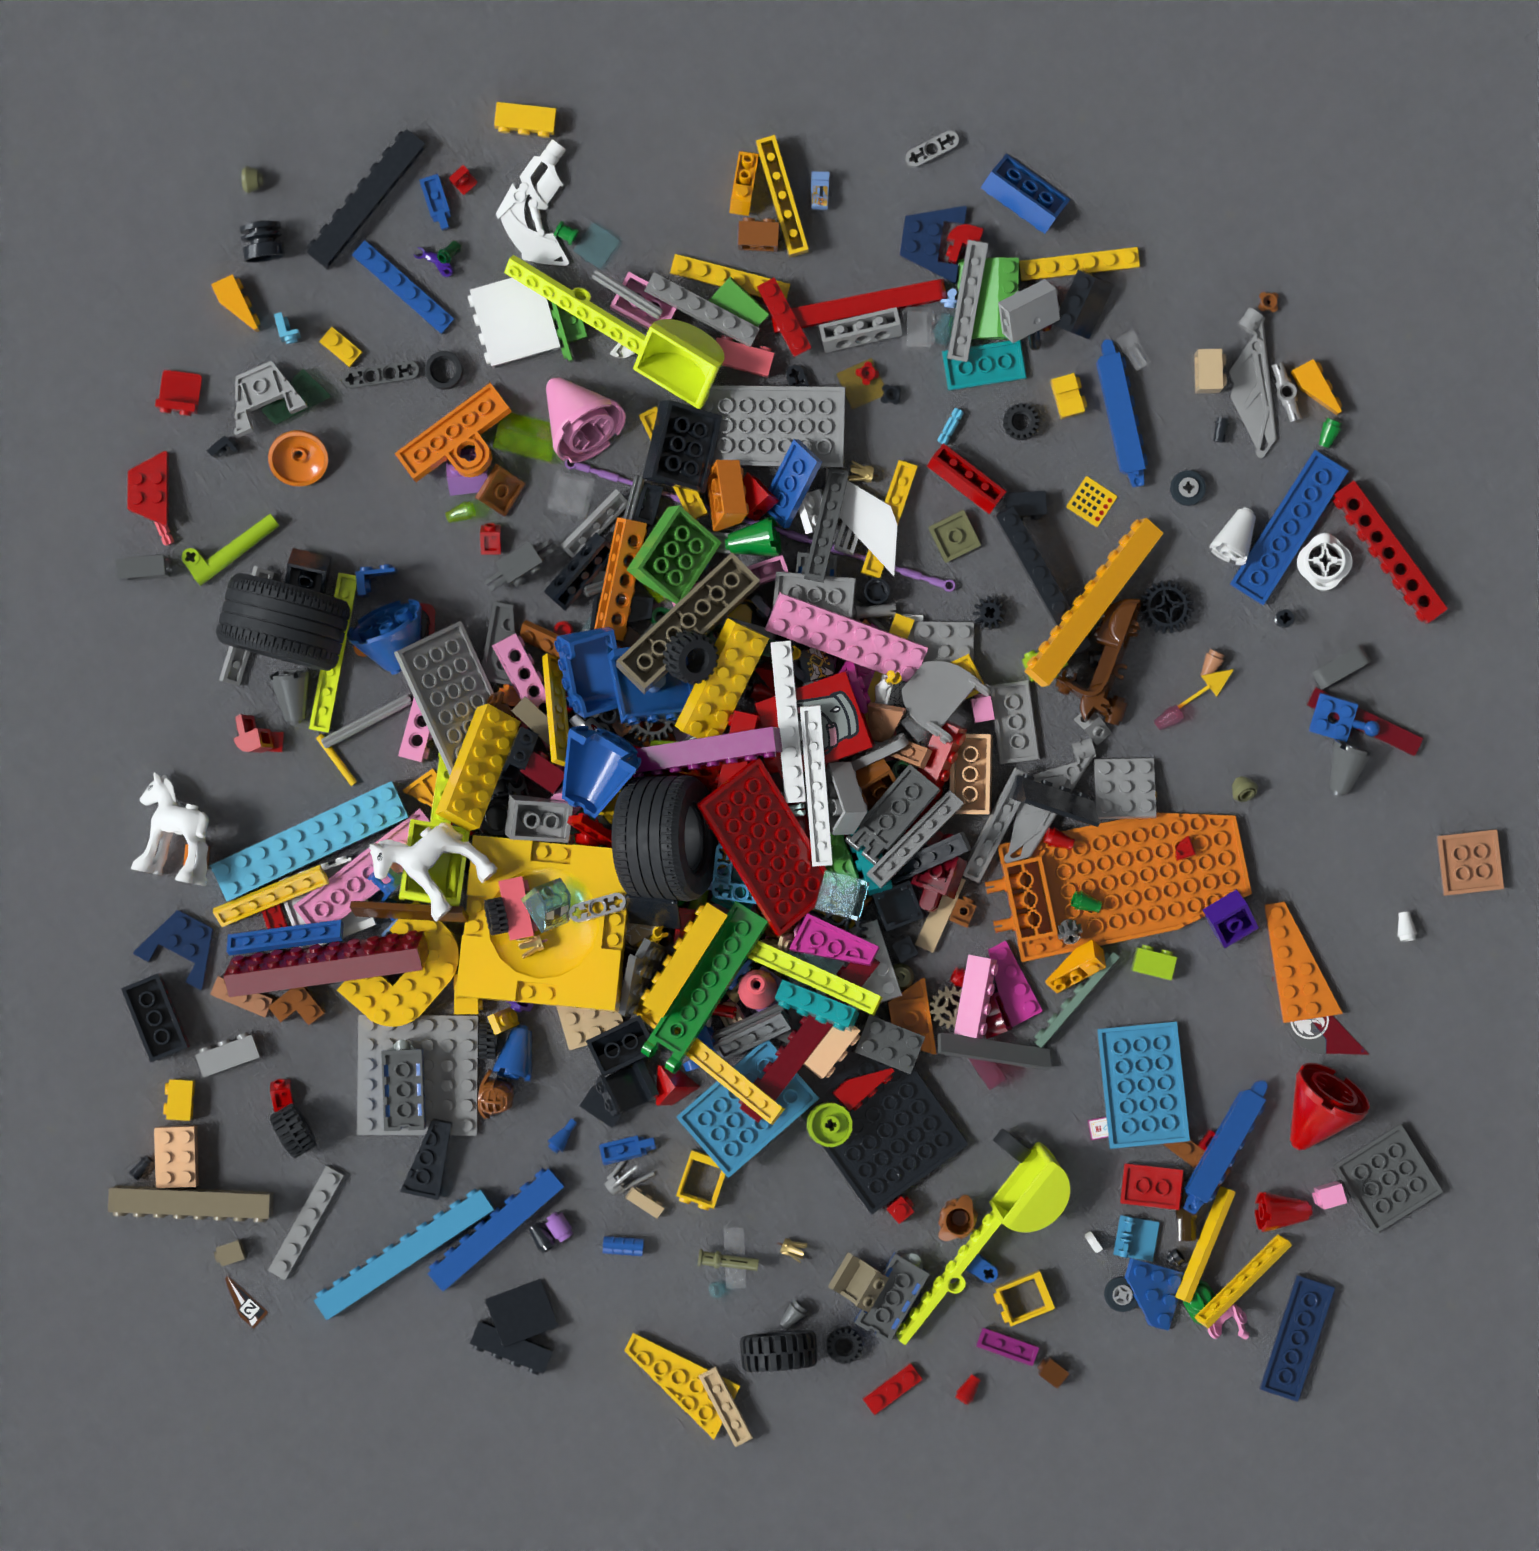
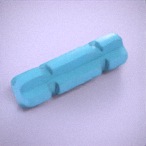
M954 408L951 414L952 417H949L942 430L943 433L937 439L939 443L947 445L950 440L949 437L952 436L959 423L958 420H961L964 414L962 410Z

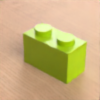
M1142 945V948H1136L1131 971L1172 980L1177 957L1173 956V952L1161 950V953L1154 952V947Z

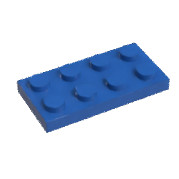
M793 439L769 487V490L779 501L767 512L772 517L774 516L783 528L790 527L822 464V461L799 439Z

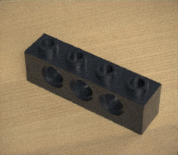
M596 532L543 592L566 611L584 591L585 586H588L607 565L611 544Z

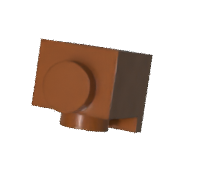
M965 896L962 899L958 898L948 920L968 928L976 905H973L974 900ZM962 907H965L967 909V913L965 915L960 914V909Z

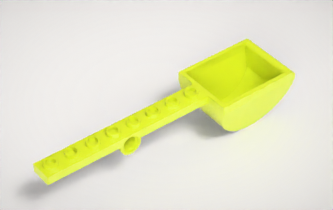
M512 255L509 258L504 271L505 274L638 354L633 367L638 373L697 409H701L705 405L712 384L725 358L721 346L710 335L691 324L673 319L655 321L650 326L647 335H644L590 302L591 295L586 289L578 287L570 290L517 256Z
M438 753L439 762L430 822L410 820L407 837L408 846H413L422 838L420 834L427 827L433 829L444 822L451 824L450 821L435 814L450 777L440 753ZM452 826L455 831L463 834V838L460 841L469 842L470 831ZM443 853L434 866L428 870V873L442 891L450 906H459L466 857L461 854ZM403 868L399 899L431 903L430 897L423 887L409 877Z
M1041 1142L1035 1143L1031 1148V1153L1023 1163L1016 1167L990 1200L989 1204L993 1209L991 1213L983 1218L980 1227L971 1233L969 1241L960 1247L958 1255L946 1265L943 1274L935 1279L932 1288L923 1294L921 1302L917 1307L912 1308L909 1317L900 1324L895 1334L904 1345L908 1343L948 1291L957 1294L964 1290L966 1282L962 1276L963 1271L1001 1223L1017 1232H1034L1049 1226L1062 1214L1070 1197V1182L1065 1171ZM953 1278H958L955 1283H950Z

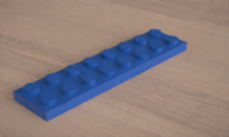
M1314 450L1249 552L1246 564L1240 566L1229 585L1263 606L1348 473V470Z

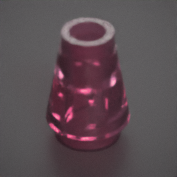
M1176 704L1173 707L1169 706L1153 721L1157 728L1162 730L1180 723L1185 717Z

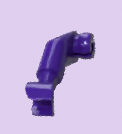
M417 247L423 251L422 256H417L413 253L417 259L425 258L427 261L434 263L443 277H450L453 274L451 265L449 263H441L437 258V253L426 252L423 247Z

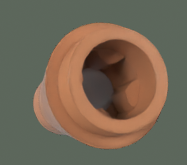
M1210 648L1209 652H1206L1200 675L1215 673L1224 662L1223 658L1225 655Z

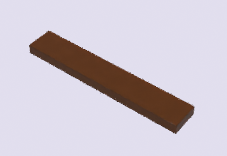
M351 901L349 906L356 917L435 921L431 915V905ZM451 906L450 911L438 921L468 923L469 915L462 906Z

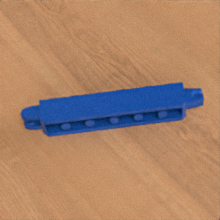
M1106 339L1101 345L1102 356L1096 362L1119 470L1124 475L1127 474L1132 488L1144 485V470L1146 469L1145 465H1148L1146 453L1142 454L1141 446H1144L1142 435L1137 432V427L1139 426L1138 416L1133 414L1132 407H1135L1133 395L1129 396L1128 388L1131 387L1129 376H1125L1124 368H1126L1125 357H1121L1120 352L1116 353L1113 341Z
M1256 1081L1250 1090L1240 1091L1237 1094L1184 1187L1188 1197L1183 1208L1191 1214H1196L1204 1203L1211 1202L1214 1199L1217 1185L1223 1183L1226 1178L1225 1171L1234 1164L1237 1150H1241L1246 1142L1244 1139L1246 1134L1251 1133L1256 1124L1254 1120L1257 1115L1260 1116L1263 1113L1266 1101L1263 1096L1267 1090V1083L1265 1081Z

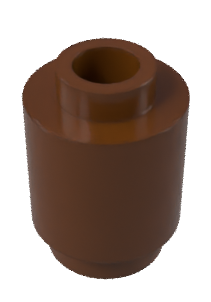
M1114 695L1113 698L1108 699L1111 708H1106L1109 715L1105 716L1104 721L1119 726L1120 721H1123L1128 703H1125V698Z

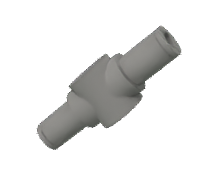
M1284 362L1272 365L1271 367L1277 383H1275L1277 397L1281 400L1282 405L1285 406L1290 423L1302 419L1296 403L1298 401L1296 397L1297 389L1292 384L1291 378L1288 379ZM1282 388H1289L1292 392L1291 396H1283Z

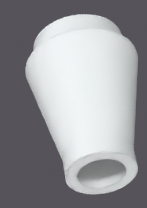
M1410 912L1398 913L1397 937H1400V942L1416 940L1417 932Z

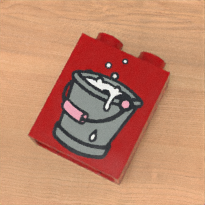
M848 671L796 689L803 772L805 771L800 706L821 705L825 764L875 746L865 716L860 710L850 684ZM776 696L755 703L757 712L752 714L761 716L758 729L767 727L778 728ZM781 752L776 753V757L764 758L769 774L779 772L783 779Z

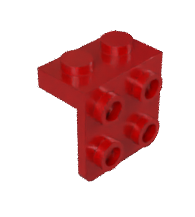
M164 370L162 372L159 399H156L155 407L160 409V413L171 414L172 411L180 412L179 415L190 417L191 414H197L202 376L194 373Z

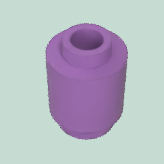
M554 1212L547 1217L548 1222L545 1224L555 1239L562 1242L573 1234L571 1231L572 1227L562 1212L560 1214Z

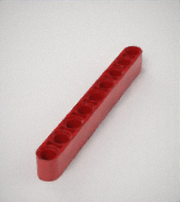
M937 279L791 308L800 327L808 328L897 307V310L939 302L941 299L948 298L944 279ZM771 315L774 333H781Z

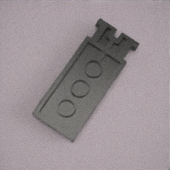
M909 764L864 816L858 831L853 836L848 835L845 841L858 852L865 847L866 849L862 852V856L875 865L880 860L878 857L885 849L889 851L941 790Z

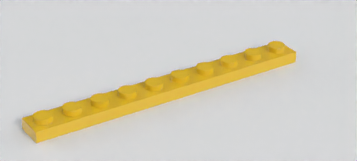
M640 999L636 1015H640L642 1020L655 1029L662 1017L642 1005L643 1000ZM680 1027L675 1029V1034L678 1035L681 1033ZM697 1038L686 1056L768 1123L773 1125L785 1109L700 1039Z

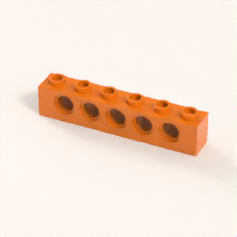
M617 517L594 629L610 627L614 629L615 639L623 641L627 632L626 623L631 612L630 604L635 593L634 585L636 580L627 571V568L643 545L647 534V523ZM631 536V543L628 544V539ZM627 556V563L625 564L624 559ZM623 575V582L620 583V578ZM619 595V602L616 603V598ZM615 615V621L612 622V617Z

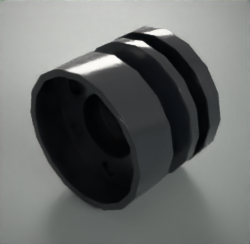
M260 220L239 227L240 234H247L241 237V241L251 243L242 248L244 262H267L285 257L284 243L274 241V239L282 236L281 231H275L281 228L279 221Z

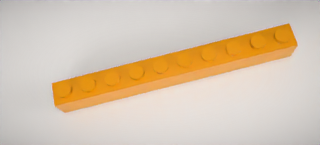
M1148 518L1136 519L1131 524L1130 532L1119 540L1118 543L1120 545L1107 556L1109 560L1106 564L1101 565L1097 569L1096 577L1085 585L1084 593L1073 601L1074 606L1072 609L1063 614L1061 618L1063 621L1060 625L1055 626L1051 630L1050 638L1039 646L1038 654L1027 662L1028 667L1024 672L1041 687L1051 684L1163 535V532Z

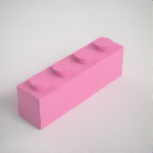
M968 955L954 1034L981 1039L986 1034V1017L991 1010L989 1001L990 996L994 993L993 979L998 972L997 960Z

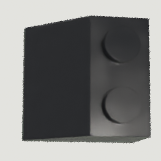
M293 548L287 563L285 583L325 594L332 556Z

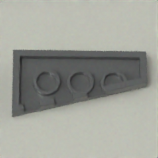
M494 601L482 668L489 682L513 686L492 647L493 644L515 634L513 605ZM516 651L510 653V658L514 662H517Z

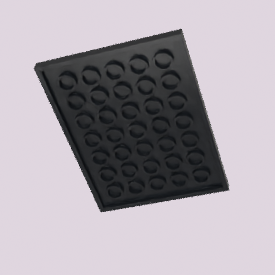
M861 1024V1025L858 1026L857 1028H858L859 1030H861L863 1024ZM855 1044L854 1046L849 1045L846 1051L848 1053L841 1062L836 1061L833 1065L836 1069L829 1078L824 1077L821 1079L807 1067H801L797 1073L819 1099L800 1116L807 1124L810 1111L817 1105L827 1102L843 1106L832 1092L844 1081L892 1067L853 1052ZM914 1067L911 1074L892 1068L894 1072L891 1074L893 1076L891 1080L886 1084H883V1082L876 1087L878 1091L870 1098L866 1096L862 1100L863 1104L856 1111L853 1109L848 1111L852 1119V1132L849 1138L843 1144L836 1147H825L822 1145L871 1215L968 1145ZM831 1121L825 1123L827 1128H831L833 1125Z

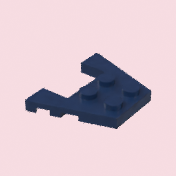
M967 206L905 216L899 256L933 272L937 276L943 277L951 283H956L958 265L938 262L943 223L964 224Z
M177 910L133 954L150 962L158 945L173 951L195 963L185 982L202 990L213 928Z

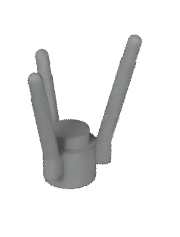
M627 1160L621 1161L614 1171L607 1176L608 1181L604 1185L612 1195L618 1192L622 1194L625 1190L654 1176L655 1172H651L625 1185L624 1180L634 1173L639 1166L635 1165L621 1177L619 1175L615 1176Z

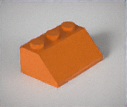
M716 460L710 470L707 492L713 531H719L742 523L749 513V506L745 501L746 487L742 481L744 471L740 467V460Z

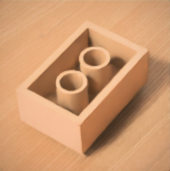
M832 1026L803 1065L819 1078H829L836 1069L833 1065L836 1061L841 1062L848 1053L846 1051L849 1045L854 1046L861 1037L858 1035L861 1030L854 1026L852 1032L846 1029L843 1032Z
M197 1125L155 1127L156 1188L197 1187L199 1185Z

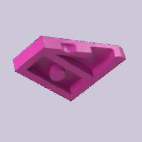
M845 662L850 684L860 710L863 714L868 713L867 706L871 700L868 692L864 693L863 688H865L863 678L858 676L853 662Z

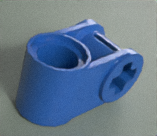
M979 1253L965 1269L986 1283L994 1282L998 1276L997 1267ZM993 1269L992 1274L994 1276L986 1278L984 1270Z

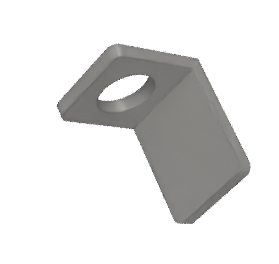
M1095 712L1087 723L1082 722L1083 717L1081 713L1074 719L1096 745H1099L1111 734L1109 728Z

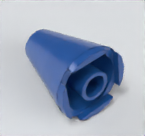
M517 1025V1027L512 1028L493 1067L492 1073L497 1072L498 1076L513 1080L525 1077L524 1081H531L532 1032L528 1030L529 1027Z

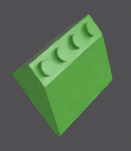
M997 257L985 259L971 339L1009 340L1002 334L998 302L1014 295L1018 291L1019 258ZM958 259L957 298L961 282L964 259Z
M680 505L671 506L666 509L630 563L627 571L644 585L677 604L690 592L722 542Z

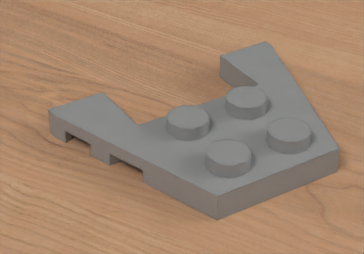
M272 361L235 376L236 428H234V433L238 438L254 431L249 412L284 397L291 414L308 408L305 401Z

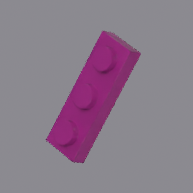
M984 1327L981 1329L976 1347L1032 1367L1039 1350L1038 1346Z

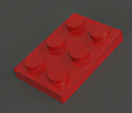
M1124 1164L1120 1203L1181 1210L1185 1170Z

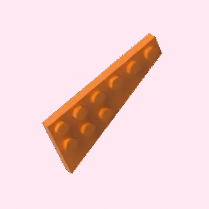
M1279 902L1264 905L1283 1023L1343 1014L1286 903Z

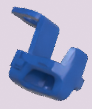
M390 867L387 876L391 879V882L384 884L380 879L375 878L373 871L367 879L369 881L372 880L384 893L385 896L380 902L397 903L389 897L401 884L402 872L396 873Z

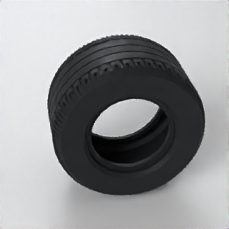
M237 573L231 577L227 587L229 589H227L224 598L226 601L223 602L221 610L223 613H220L218 621L220 624H217L216 636L219 642L263 656L325 671H330L337 665L338 655H340L342 648L340 643H343L344 632H346L348 625L347 620H349L351 614L350 607L346 601L306 588L254 575Z
M689 775L640 776L630 780L621 790L613 814L612 853L618 880L622 888L629 895L644 898L692 901L701 897L708 890L713 880L718 839L713 831L708 829L709 825L706 824L704 816L697 807V804L710 794L707 787L698 778Z

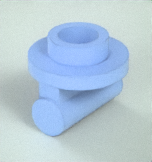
M952 288L946 291L948 299L940 300V303L944 304L945 308H956L957 300H955V295L957 291Z

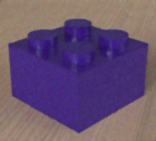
M1237 889L1203 909L1214 935L1224 948L1259 928L1248 904Z

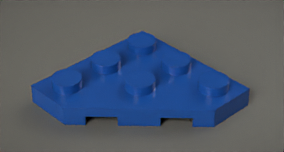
M1130 1258L1125 1279L1134 1292L1133 1295L1142 1309L1148 1325L1169 1331L1178 1301L1175 1295L1181 1284L1184 1272Z

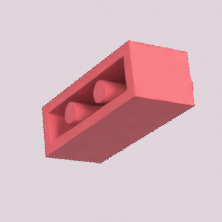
M724 335L721 338H716V342L724 352L725 358L722 366L766 378L769 377L774 359V353L771 352V348L760 346L758 349L752 347V345L748 347L741 342H733V338Z
M520 876L498 881L507 913L510 940L535 936L534 931H538L536 919L531 917V911H534L532 899L528 900L527 892L530 891L528 879L524 880V877Z

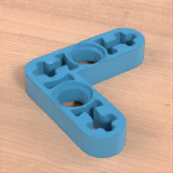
M719 843L715 852L712 880L713 896L723 900L757 904L752 896L748 898L750 892L744 882L732 881V862L718 860L719 858L722 859L724 854L723 851H720L722 846ZM719 865H726L729 869L728 874L721 875L718 872ZM721 884L724 889H730V885H732V896H729L730 891H724L722 894H719V890H716V888ZM737 887L745 888L746 895L744 897L736 895L735 890Z

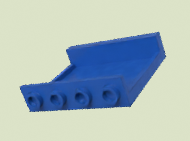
M630 647L612 649L608 654V660L621 723L636 725L640 721L655 723L660 719H666V721L678 719L693 689V684L685 683L668 672L665 674V685L658 692L647 691L643 694L616 667V661ZM686 657V666H687V665H689V663H688V658Z

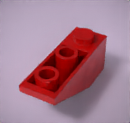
M887 1068L847 1079L832 1093L848 1111L852 1109L856 1111L863 1104L862 1100L866 1096L870 1098L878 1091L876 1087L882 1082L886 1084L893 1078L891 1074L894 1070Z

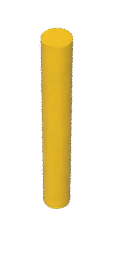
M320 734L316 737L317 741L350 786H353L357 783V780L332 746L324 748L321 742L324 735Z

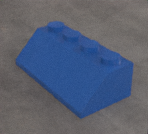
M1008 154L1003 156L981 186V189L986 191L988 195L993 196L1005 207L1011 209L1020 218L1025 219L1044 234L1050 229L1070 201L1068 197Z

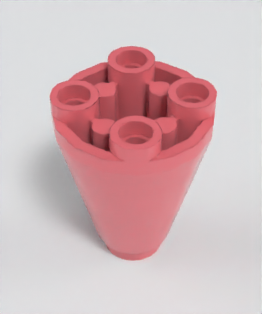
M752 970L741 978L738 984V995L746 1007L764 1009L775 1001L778 986L775 978L770 973L763 970ZM760 982L761 986L758 989L753 987V983Z

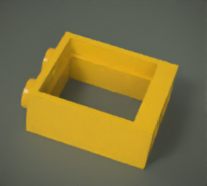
M692 1149L676 1196L680 1197L679 1201L690 1204L692 1201L698 1203L699 1208L709 1211L710 1208L714 1209L725 1174L721 1170L711 1201L683 1192L693 1160L719 1168L709 1155Z
M1039 1270L995 1287L996 1293H993L997 1305L1001 1304L1004 1311L1000 1313L1004 1323L1009 1322L1010 1327L1055 1309ZM1034 1279L1044 1306L1012 1318L1002 1291Z

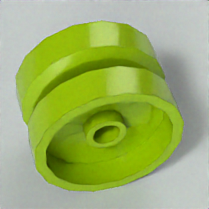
M824 1102L810 1111L807 1118V1130L809 1136L816 1143L825 1147H836L843 1144L849 1138L852 1132V1119L849 1112L843 1106ZM831 1121L833 1125L831 1128H827L825 1123Z

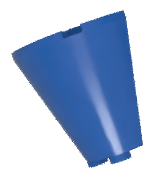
M575 726L570 728L568 732L562 799L567 801L572 807L581 806L585 814L596 818L640 767L641 758L637 757L638 751L629 742L612 732L597 728L595 731L588 730V726Z

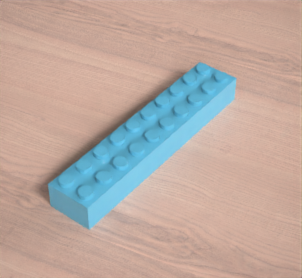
M390 781L210 865L226 901L230 902L407 819L409 814L394 781Z

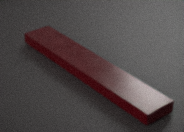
M1315 687L1306 706L1315 709L1320 692L1328 695L1331 694ZM1357 708L1355 720L1365 723L1375 721L1379 724L1380 732L1374 738L1415 757L1423 738ZM1331 712L1328 715L1336 720L1340 718L1336 712Z

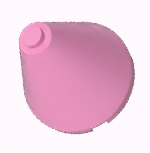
M560 377L552 378L548 381L546 394L553 449L562 461L568 459L570 463H578L598 455L610 446L609 439L614 433L619 435L625 424L626 415L619 403Z

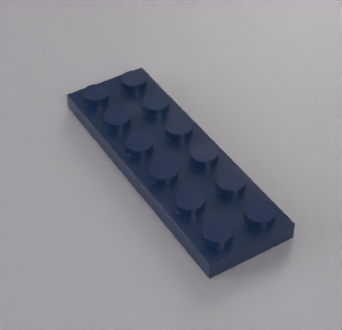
M1296 1275L1259 1387L1260 1390L1298 1402L1335 1287Z

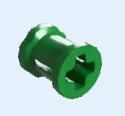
M561 221L554 232V237H560L566 240L569 245H572L579 230H574L565 225L564 221Z

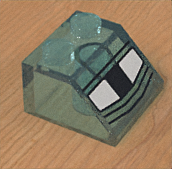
M561 878L534 887L521 898L541 933L570 921L571 894Z

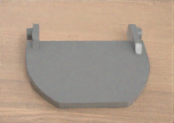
M928 661L920 666L902 688V698L910 716L927 731L937 737L939 736L940 741L946 744L947 742L950 743L953 738L942 729L944 724L973 689L988 697L991 694V687L988 684H981L982 682L958 665L944 661Z

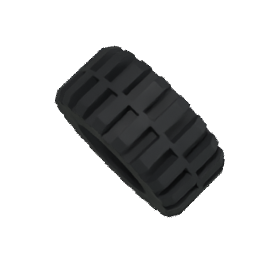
M811 1330L758 1333L743 1336L740 1340L741 1362L745 1372L794 1370L813 1367L818 1362L816 1334Z

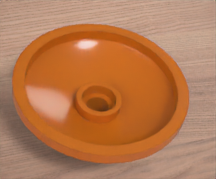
M293 430L283 433L274 440L269 449L268 463L274 476L283 483L298 487L307 486L319 480L325 473L328 465V452L324 443L314 434L302 430ZM301 451L302 454L298 455L295 452Z

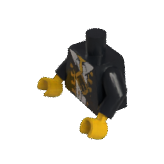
M793 646L794 675L799 680H802L803 683L816 682L835 673L839 657L812 647L800 651L796 646Z

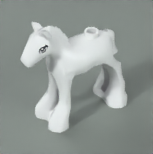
M154 772V781L149 784L140 797V802L146 806L158 803V808L151 819L150 839L147 848L141 856L133 861L131 869L162 875L173 834H183L188 843V857L185 865L174 880L206 886L208 846L205 837L207 835L206 830L209 818L204 812L198 811L199 806L187 804L186 807L179 806L172 782H170L167 775H163L160 778Z
M447 822L440 823V825L433 829L427 827L420 834L422 838L413 846L388 839L379 841L377 844H370L369 849L371 850L375 878L380 880L386 878L392 863L400 864L409 877L423 887L429 895L431 915L436 922L447 914L451 908L442 891L428 873V870L434 866L443 853L461 854L470 859L476 866L477 876L481 883L488 880L498 869L489 861L486 855L476 850L469 842L460 841L463 838V834L455 831L451 824Z

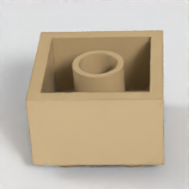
M1198 349L1194 354L1195 394L1220 393L1227 383L1226 374H1223V368L1226 366V354H1222V349Z

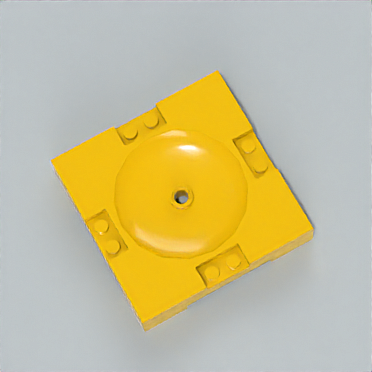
M473 835L472 846L486 855L489 861L498 869L488 880L481 883L477 876L476 866L470 861L466 908L469 919L468 923L465 922L464 935H462L456 995L466 998L619 1012L628 921L627 906L620 912L580 923L573 921L568 914L564 918L560 917L550 920L554 922L551 924L556 925H551L547 929L542 928V921L546 919V912L551 911L548 910L550 908L566 903L569 904L570 910L574 904L609 894L620 893L624 896L628 894L618 880L612 848ZM523 876L524 880L528 879L530 891L527 892L528 900L532 899L534 911H531V917L536 919L538 931H534L535 936L539 934L541 941L548 939V941L542 943L543 950L536 951L524 959L522 955L533 947L520 949L518 944L528 940H510L509 932L492 936L488 929L484 910V900L501 897L498 881ZM615 897L614 902L608 903V899H606L607 911L611 910L609 907L611 905H616L619 908L623 900ZM596 902L592 909L595 913H601L604 906L601 902ZM585 905L586 910L576 908V912L573 913L574 916L580 919L581 914L586 912L588 916H591L588 905Z

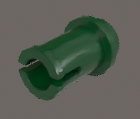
M453 240L444 249L438 251V260L443 264L451 262L452 257L461 251V245Z

